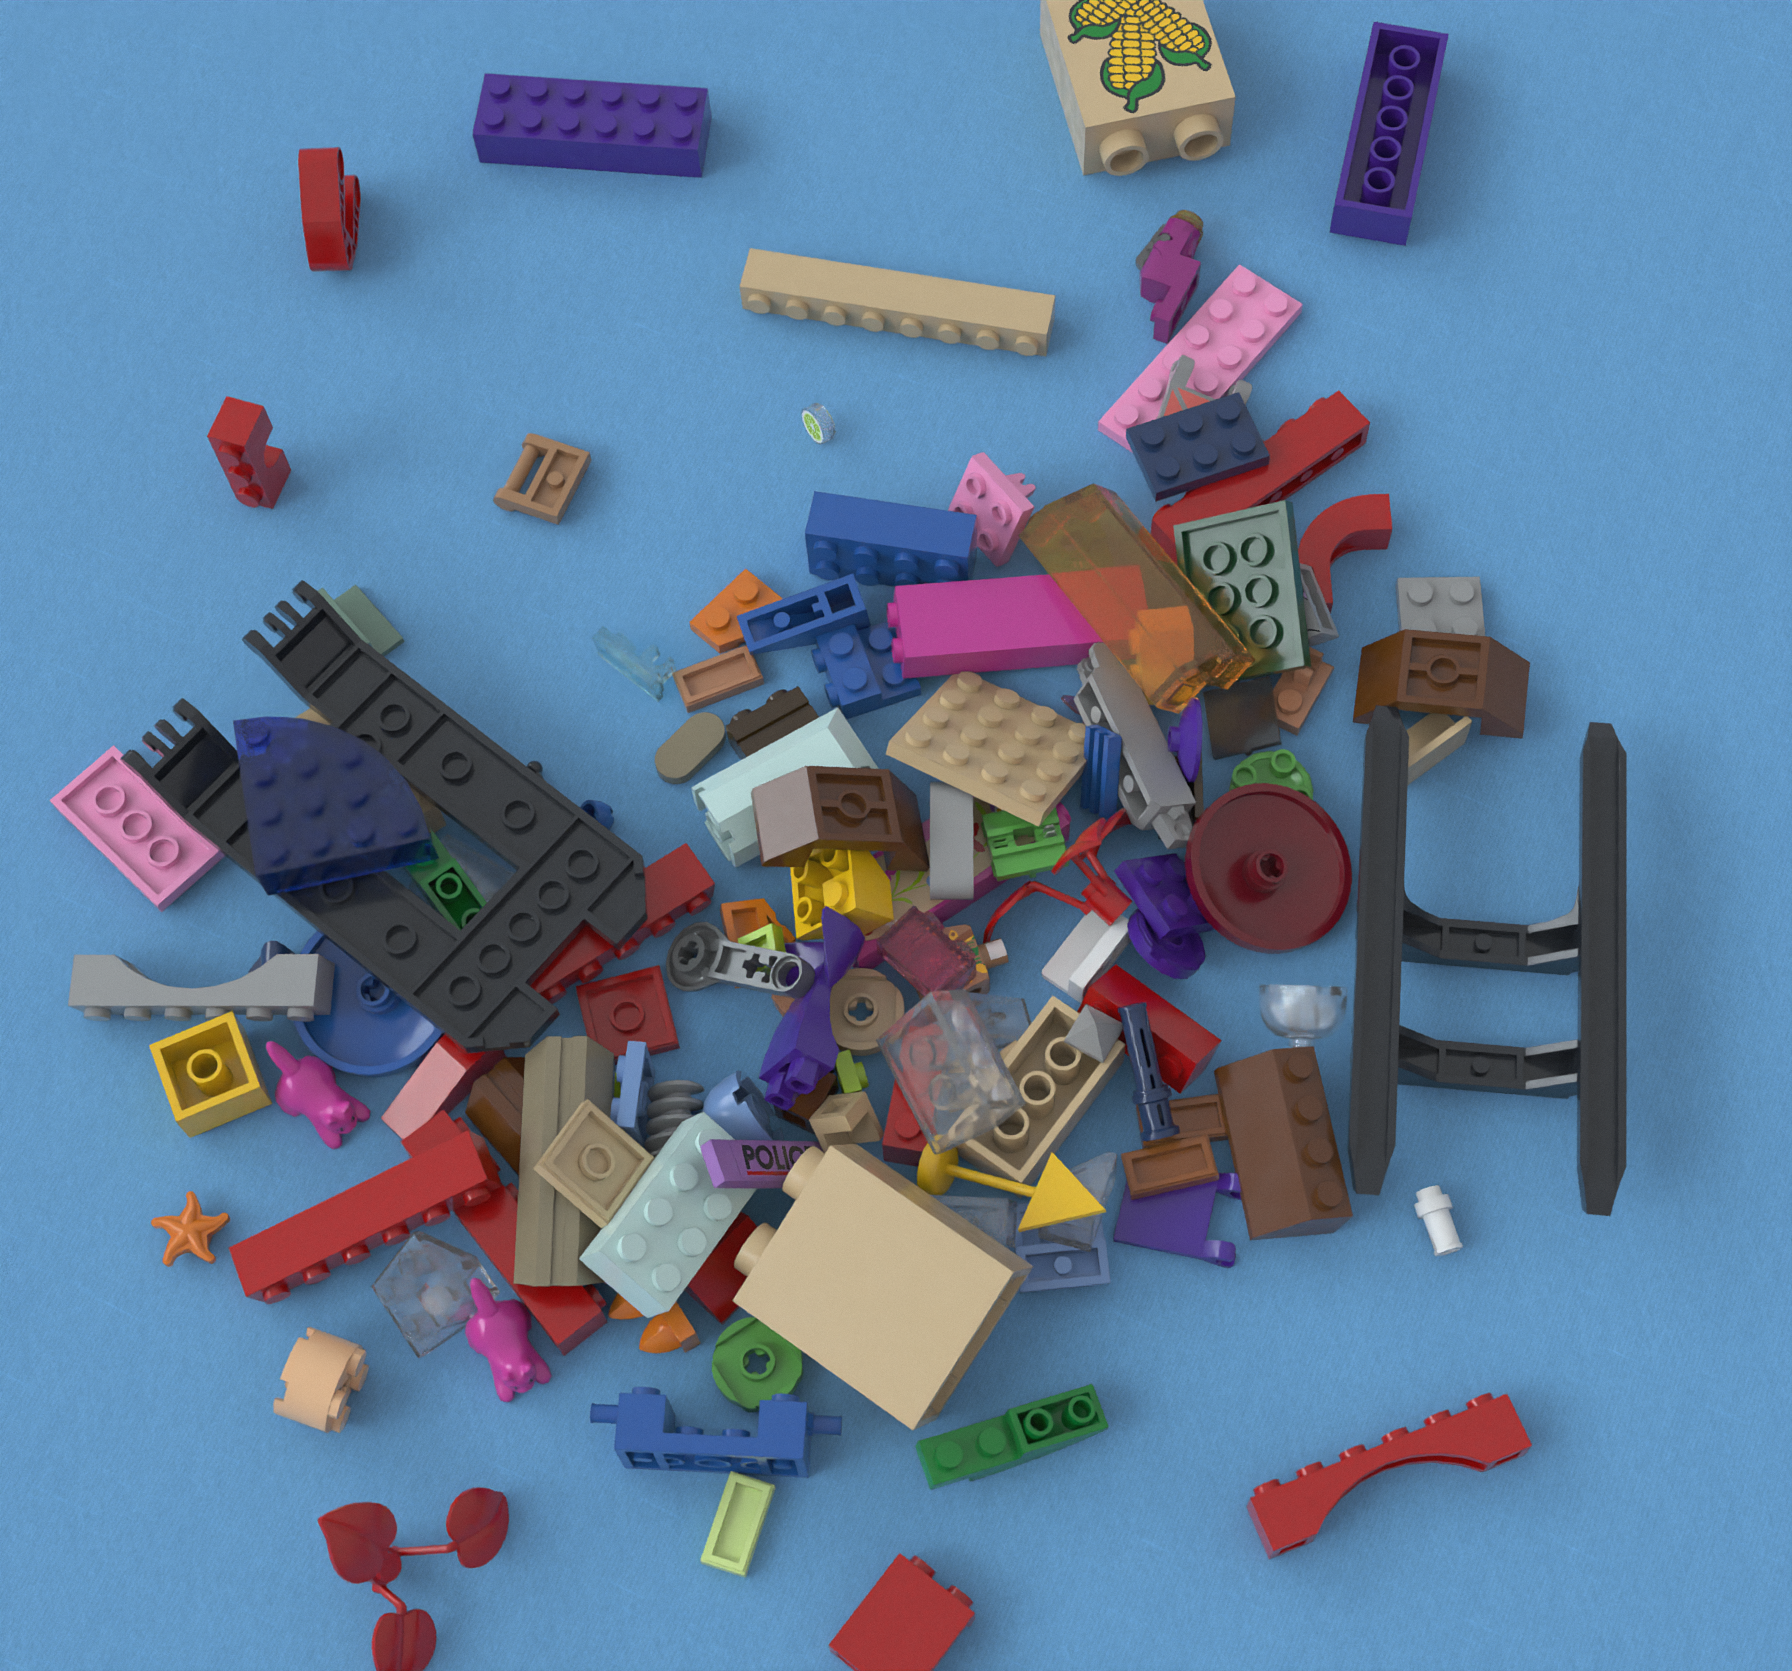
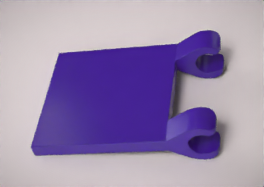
M1218 1173L1219 1180L1135 1200L1131 1199L1126 1180L1113 1241L1200 1259L1225 1268L1233 1267L1236 1258L1235 1245L1227 1241L1206 1239L1216 1192L1229 1198L1241 1200V1188L1237 1173Z

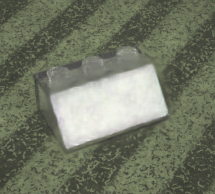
M966 989L931 991L876 1039L934 1155L944 1153L998 1127L1026 1104Z

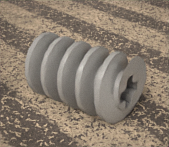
M672 1080L650 1087L648 1098L652 1103L647 1108V1115L651 1120L646 1124V1132L650 1137L645 1141V1149L654 1158L680 1123L695 1116L690 1115V1112L703 1108L704 1103L701 1100L691 1098V1095L704 1091L702 1085L688 1080Z

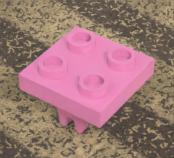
M981 452L971 457L948 511L976 515L977 546L998 567L1009 562L1032 514L1034 506L1027 498L1033 495L1036 487L1033 484L1022 485L1025 479L1023 473L1005 475L984 452Z

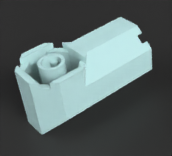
M839 708L826 713L691 787L698 810L701 811L705 808L708 810L705 812L707 820L704 821L708 831L724 857L728 861L731 860L734 867L760 854L751 799V791L754 787L804 766L878 769Z

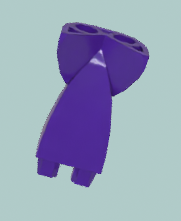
M827 906L822 909L821 917L824 942L785 943L786 953L794 954L812 965L815 972L814 984L804 996L794 999L776 1028L759 1075V1079L769 1083L764 1100L786 1111L794 1106L798 1096L809 1094L815 1089L817 1081L834 1069L839 1048L831 1027L830 994L833 985L854 965L865 943V936L855 923ZM799 966L793 967L788 972L785 981L787 986L793 985L799 976Z

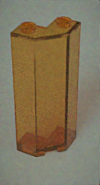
M1094 483L1045 505L1040 511L1032 515L1028 525L1018 535L1158 709L1179 714L1190 698L1195 697L1206 684L1228 690L1256 660L1115 491Z

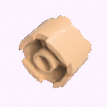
M308 1327L306 1332L308 1340L301 1337L298 1338L281 1374L280 1379L286 1381L285 1388L287 1389L284 1399L279 1397L274 1399V1413L329 1433L331 1430L340 1433L344 1429L351 1408L346 1406V1402L351 1390L359 1392L367 1377L369 1365L364 1364L366 1351L357 1343Z

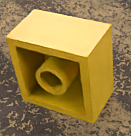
M233 1011L149 1045L174 1118L189 1138L272 1104L245 1028Z

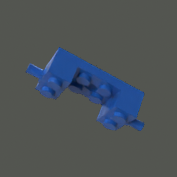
M652 1387L632 1388V1393H619L618 1405L592 1403L590 1409L591 1423L616 1424L614 1450L623 1466L627 1469L730 1474V1471L743 1475L809 1478L812 1436L814 1434L841 1436L842 1416L815 1415L814 1412L809 1411L807 1402H800V1397L792 1394L772 1395V1400H760L757 1437H750V1432L742 1429L722 1430V1436L703 1435L704 1430L697 1427L681 1426L675 1428L676 1415L667 1396L660 1395V1390Z

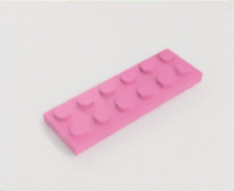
M1239 264L1098 421V431L1132 452L1126 439V429L1157 419L1168 386L1170 369L1172 364L1178 361L1182 355L1195 361L1193 371L1185 387L1214 399L1227 396L1229 388L1232 385H1236L1238 380H1243L1301 314L1303 304Z

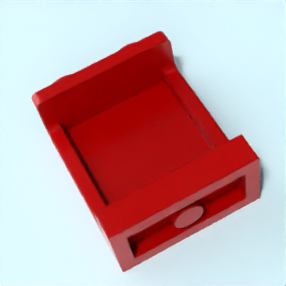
M899 1553L828 1646L831 1653L853 1671H934L967 1626L970 1627L974 1622L975 1612L970 1609L973 1601L957 1587L950 1585L946 1590L932 1578L936 1572L916 1555H913L908 1560Z

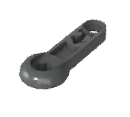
M696 922L684 928L672 942L666 960L667 977L673 986L687 992L701 991L716 983H722L788 998H800L809 991L815 979L812 965L798 956L730 942L716 926L708 922ZM764 965L771 968L770 975L756 972L758 967H764ZM799 966V976L796 982L787 987L785 981L788 972L793 967Z

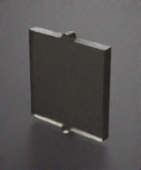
M1270 676L1242 683L1239 681L1232 682V685L1203 692L1212 754L1215 760L1243 753L1246 756H1250L1252 751L1282 744Z

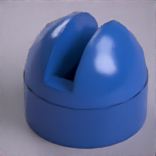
M586 800L580 808L608 830L611 829L614 824V817L611 816L613 813L611 806L597 800Z

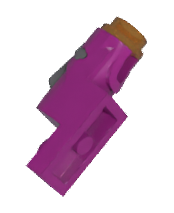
M1179 210L1175 215L1169 217L1166 224L1161 225L1150 242L1136 257L1135 261L1136 267L1140 270V295L1146 300L1155 303L1150 316V321L1154 322L1153 339L1168 344L1199 285L1201 262L1194 260V255L1203 237L1202 229L1204 224L1198 215L1188 210Z

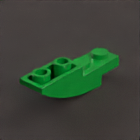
M403 791L368 815L369 819L433 909L461 931L487 902L456 859L451 857Z
M1090 1384L1008 1409L1002 1416L919 1440L915 1448L929 1488L933 1490L965 1479H969L971 1482L1038 1459L1107 1430L1109 1425L1094 1386Z

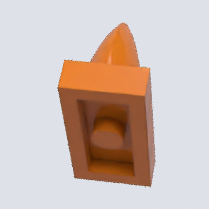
M619 1293L615 1296L608 1316L613 1319H633L644 1316ZM676 1301L668 1312L656 1315L648 1323L642 1333L639 1348L644 1352L659 1354L682 1347L686 1353L701 1343L694 1328Z

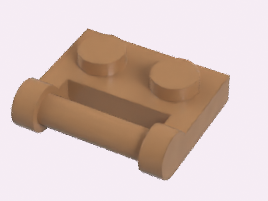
M528 433L522 443L524 450L504 488L497 490L493 501L503 510H516L559 525L592 461L590 452L537 434ZM545 456L526 494L519 493L537 457Z

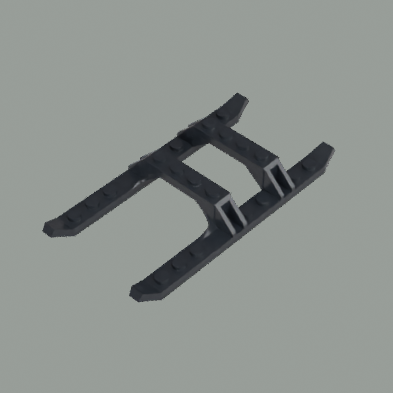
M1376 705L1365 735L1363 754L1347 1143L1353 1190L1356 1194L1380 1195L1395 1148L1397 1084L1568 1099L1570 1096L1577 1095V1175L1582 1210L1586 1214L1610 1216L1626 1169L1627 753L1621 745L1611 723H1589L1580 754L1579 885L1575 905L1568 914L1551 921L1532 925L1440 918L1412 903L1405 893L1409 735L1403 725L1397 707ZM1402 962L1557 975H1569L1578 971V1039L1525 1048L1436 1040L1399 1025Z

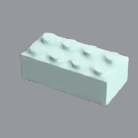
M705 1112L680 1123L612 1220L600 1230L579 1258L646 1318L668 1312L757 1189L714 1188L700 1146L710 1139H735Z

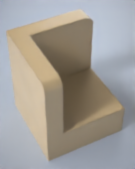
M865 1091L829 1095L809 1119L824 1153H826L830 1145L876 1142L884 1136L882 1127Z

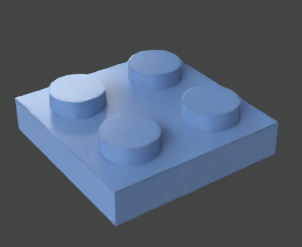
M628 1041L626 1056L620 1055L618 1058L616 1076L617 1082H622L620 1098L614 1097L612 1100L611 1120L645 1149L647 1138L646 1124L649 1121L647 1108L651 1104L648 1098V1091L650 1087L654 1086L655 1069L646 1042Z

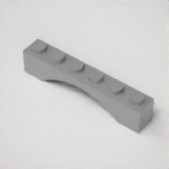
M277 954L260 968L237 980L212 987L191 989L172 987L154 982L145 976L134 964L116 955H74L68 1006L83 1012L85 1019L93 1021H109L111 1015H124L125 1019L133 1021H150L151 1015H164L165 1019L172 1021H190L191 1015H205L206 1019L211 1020L233 1011L235 1015H246V1019L267 1022L273 1020V1015H287L289 1020L309 1022L314 1020V1015H330L335 964L319 954Z

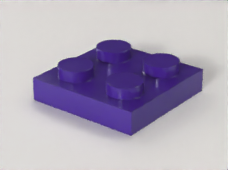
M1176 853L1125 860L1114 870V873L1159 940L1203 933L1214 929L1204 918L1193 900L1186 878L1185 862Z

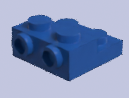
M887 621L858 631L855 624L815 636L817 648L811 650L815 668L818 674L826 673L829 683L824 685L828 702L831 708L838 706L846 720L921 695V686L918 679H903L901 663L893 662L892 638H897L896 627L889 628Z

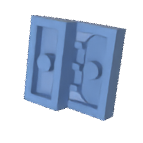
M1094 1195V1198L1100 1203L1099 1195ZM1029 1202L1010 1204L1015 1254L1034 1266L1020 1287V1293L1111 1283L1101 1214L1018 1232V1227Z

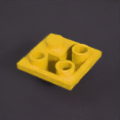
M813 849L804 868L790 867L796 939L802 941L823 939L821 917L822 909L825 906L855 923L863 935L894 920L890 879L870 851Z

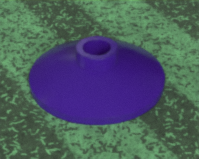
M1191 697L1181 715L1178 727H1169L1167 739L1168 751L1177 752L1181 772L1186 782L1194 783L1197 778L1202 751V709L1200 700L1196 697Z

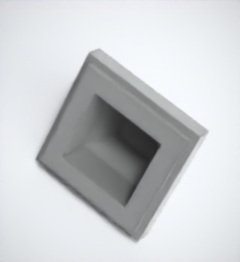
M1086 1004L1066 1036L1064 1043L1104 1063L1123 1031V1026L1121 1022Z

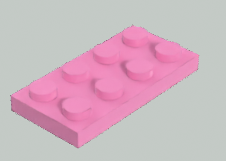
M113 745L56 794L50 802L149 901L163 912L224 858L225 855L184 823L140 777L133 773L120 760L123 754Z

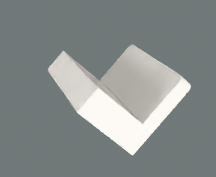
M1091 910L1087 916L1084 915L1042 969V977L1079 1003H1082L1089 987L1110 969L1130 943L1131 939L1127 927L1128 919L1120 915L1108 926Z

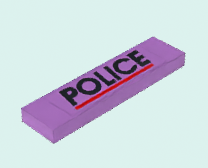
M710 1139L700 1146L714 1188H782L791 1168L808 1148L815 1146L823 1152L819 1141Z

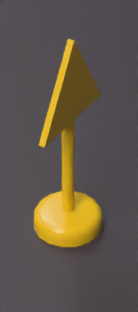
M934 1135L928 1141L919 1160L917 1186L934 1198L943 1196L949 1190L955 1177L1030 1197L1031 1200L1018 1227V1232L1106 1212V1209L1053 1152L1048 1159L1037 1187L959 1167L957 1146L950 1138L943 1135Z

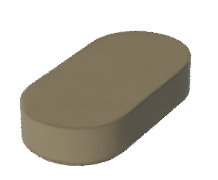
M708 712L698 713L690 717L655 754V766L660 778L670 784H681L690 780L724 746L726 732L722 720L715 714Z

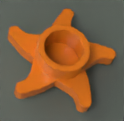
M193 1191L187 1192V1204L179 1216H162L151 1220V1225L154 1228L164 1229L171 1236L164 1252L163 1263L167 1267H171L176 1258L185 1253H193L210 1264L215 1263L216 1256L210 1252L209 1244L212 1240V1235L216 1234L230 1222V1216L225 1212L216 1217L203 1215L197 1195Z

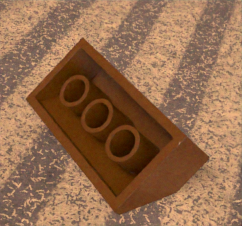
M1314 1046L1271 1049L1216 1068L1214 1075L1235 1173H1237L1240 1183V1196L1250 1241L1334 1233L1352 1218L1353 1214Z

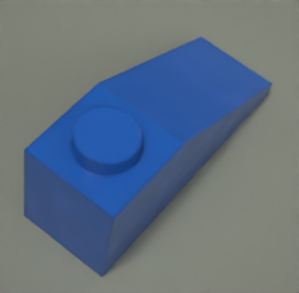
M853 573L736 616L750 655L816 644L815 636L855 624L857 631L871 626Z

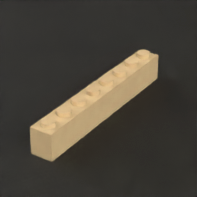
M753 248L749 250L740 283L742 308L758 314L773 313L786 315L796 320L811 319L824 321L834 326L849 325L862 327L872 332L887 331L900 333L910 338L925 337L938 339L948 344H970L987 350L1001 349L1014 351L1025 356H1047L1055 319L1056 295Z

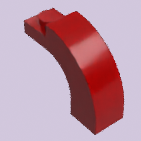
M1389 494L1360 495L1337 502L1321 512L1304 532L1298 548L1299 563L1312 567L1330 615L1333 606L1330 573L1332 564L1343 555L1353 551L1388 549L1392 533Z

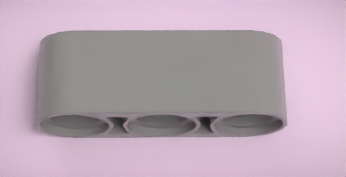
M930 782V900H974L973 795L945 782Z

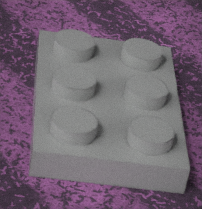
M1480 577L1397 578L1395 587L1399 631L1409 629L1485 636Z

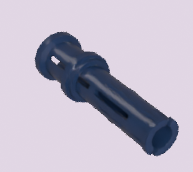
M1146 1002L1118 1008L1137 1089L1133 1091L1131 1098L1133 1104L1138 1105L1143 1127V1131L1140 1133L1141 1141L1166 1138L1180 1133L1179 1126L1173 1122L1168 1098L1172 1096L1171 1088H1168V1085L1162 1082L1146 1010Z

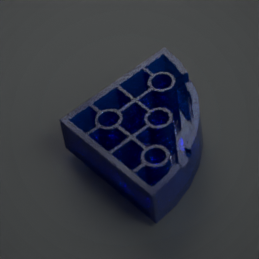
M265 716L233 720L255 876L268 896L439 859L431 828L407 781L386 757L363 740L331 725L302 718Z

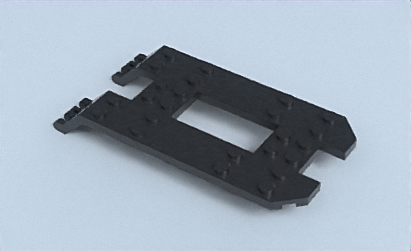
M301 580L292 589V593L301 603L312 608L304 618L286 601L281 600L275 605L276 611L294 626L292 630L271 612H268L263 617L264 625L270 631L277 633L283 638L275 647L256 630H250L242 638L244 644L262 658L304 704L330 723L275 781H272L247 761L198 709L183 698L172 707V711L179 719L193 727L184 737L165 719H160L154 725L166 739L175 745L172 749L149 731L142 736V742L151 751L158 753L162 757L153 768L134 749H129L120 760L140 777L184 823L465 1052L477 1053L531 1047L560 1015L558 1008L531 988V984L586 925L616 949L620 950L648 919L643 856L364 642L316 589ZM397 777L517 870L461 931L341 836Z

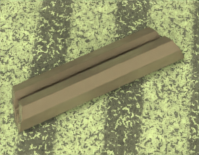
M547 1036L525 1054L514 1266L515 1284L529 1286H580L605 1283L603 1279L579 1259L602 1228L533 1169L579 1105L585 1100L589 1099L611 1119V1105L615 1087L614 1054L588 1036H573V1038Z

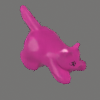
M274 1041L267 1042L266 1050L271 1060L283 1072L275 1090V1099L284 1113L291 1116L305 1115L328 1147L331 1149L340 1148L343 1143L342 1134L350 1133L356 1127L357 1121H367L370 1118L371 1111L365 1104L346 1093L336 1084V1075L332 1066L323 1060L309 1055L296 1060L281 1045Z
M473 1278L470 1281V1289L478 1311L467 1322L465 1334L469 1346L478 1354H482L488 1359L495 1389L500 1400L503 1402L512 1401L515 1397V1392L524 1393L533 1388L535 1381L540 1384L549 1383L552 1377L549 1366L537 1353L528 1338V1331L532 1328L531 1315L525 1305L516 1299L495 1302L488 1287L480 1279Z

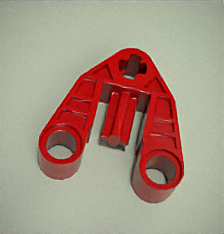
M340 147L301 148L298 153L301 213L310 270L312 272L351 271L358 246L361 204L358 176L345 175L344 158Z

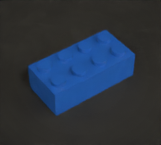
M814 491L805 530L810 574L817 575L825 580H835L853 573L855 581L865 586L880 584L895 587L972 580L977 558L976 515Z

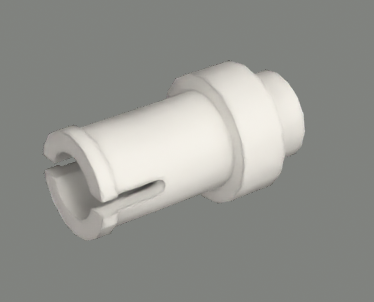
M1439 1185L1427 1187L1416 1192L1419 1202L1414 1207L1418 1218L1424 1219L1434 1248V1255L1436 1257L1443 1256L1463 1248L1449 1211L1453 1208L1449 1195L1442 1194Z

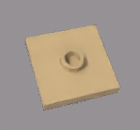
M587 1099L579 1105L533 1169L602 1228L612 1220L652 1163L654 1157Z

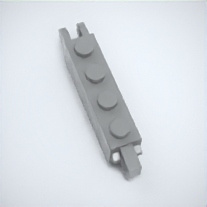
M1098 641L1089 649L1088 654L1090 657L1083 658L1077 666L1076 670L1080 674L1079 678L1083 685L1077 692L1074 702L1086 726L1100 725L1122 737L1118 796L1127 810L1126 813L1132 825L1141 830L1155 829L1167 849L1185 848L1193 828L1188 812L1196 804L1191 789L1183 777L1174 754L1168 751L1167 741L1130 665L1121 666L1111 647Z

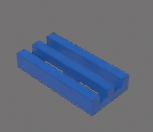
M1090 725L1085 727L1084 758L1086 759V764L1082 773L1080 807L1084 809L1089 808V812L1093 814L1099 813L1098 817L1108 819L1117 812L1122 737L1100 725Z

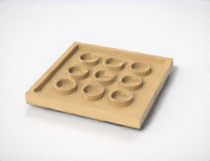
M964 671L960 674H953L889 740L886 755L1039 827L1083 773L1086 759L1084 758L1086 725L1076 723L1056 714L1053 709L1047 706H1039L1020 697L1013 690L1000 688L987 682L976 673Z

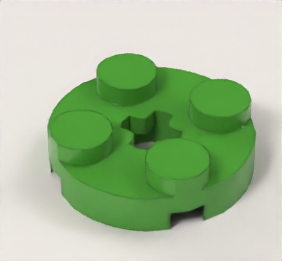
M755 1317L743 1318L731 1324L722 1332L716 1342L712 1362V1374L721 1394L729 1402L747 1412L759 1411L760 1400H772V1395L793 1394L803 1378L802 1351ZM753 1353L759 1358L765 1355L770 1358V1361L765 1364L767 1370L762 1374L756 1371L752 1373L746 1371V1368L750 1365L748 1357Z

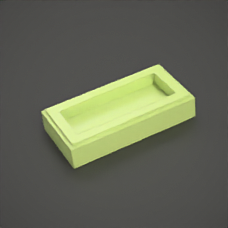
M730 1471L700 1560L702 1564L746 1578L776 1489L774 1484Z

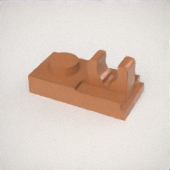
M1309 647L1311 667L1284 672L1261 710L1260 715L1261 719L1296 736L1299 734L1334 671L1333 666L1323 662L1324 653Z

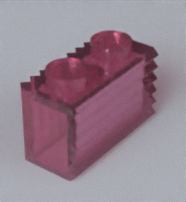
M912 906L876 940L877 954L938 1010H942L951 999L955 998L976 977V955L961 939L953 941L948 935L944 934V925L932 912L926 911L923 914L916 906Z

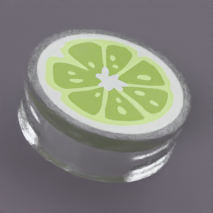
M813 403L802 409L801 418L803 425L814 442L822 445L835 437L836 428L834 421L823 405Z

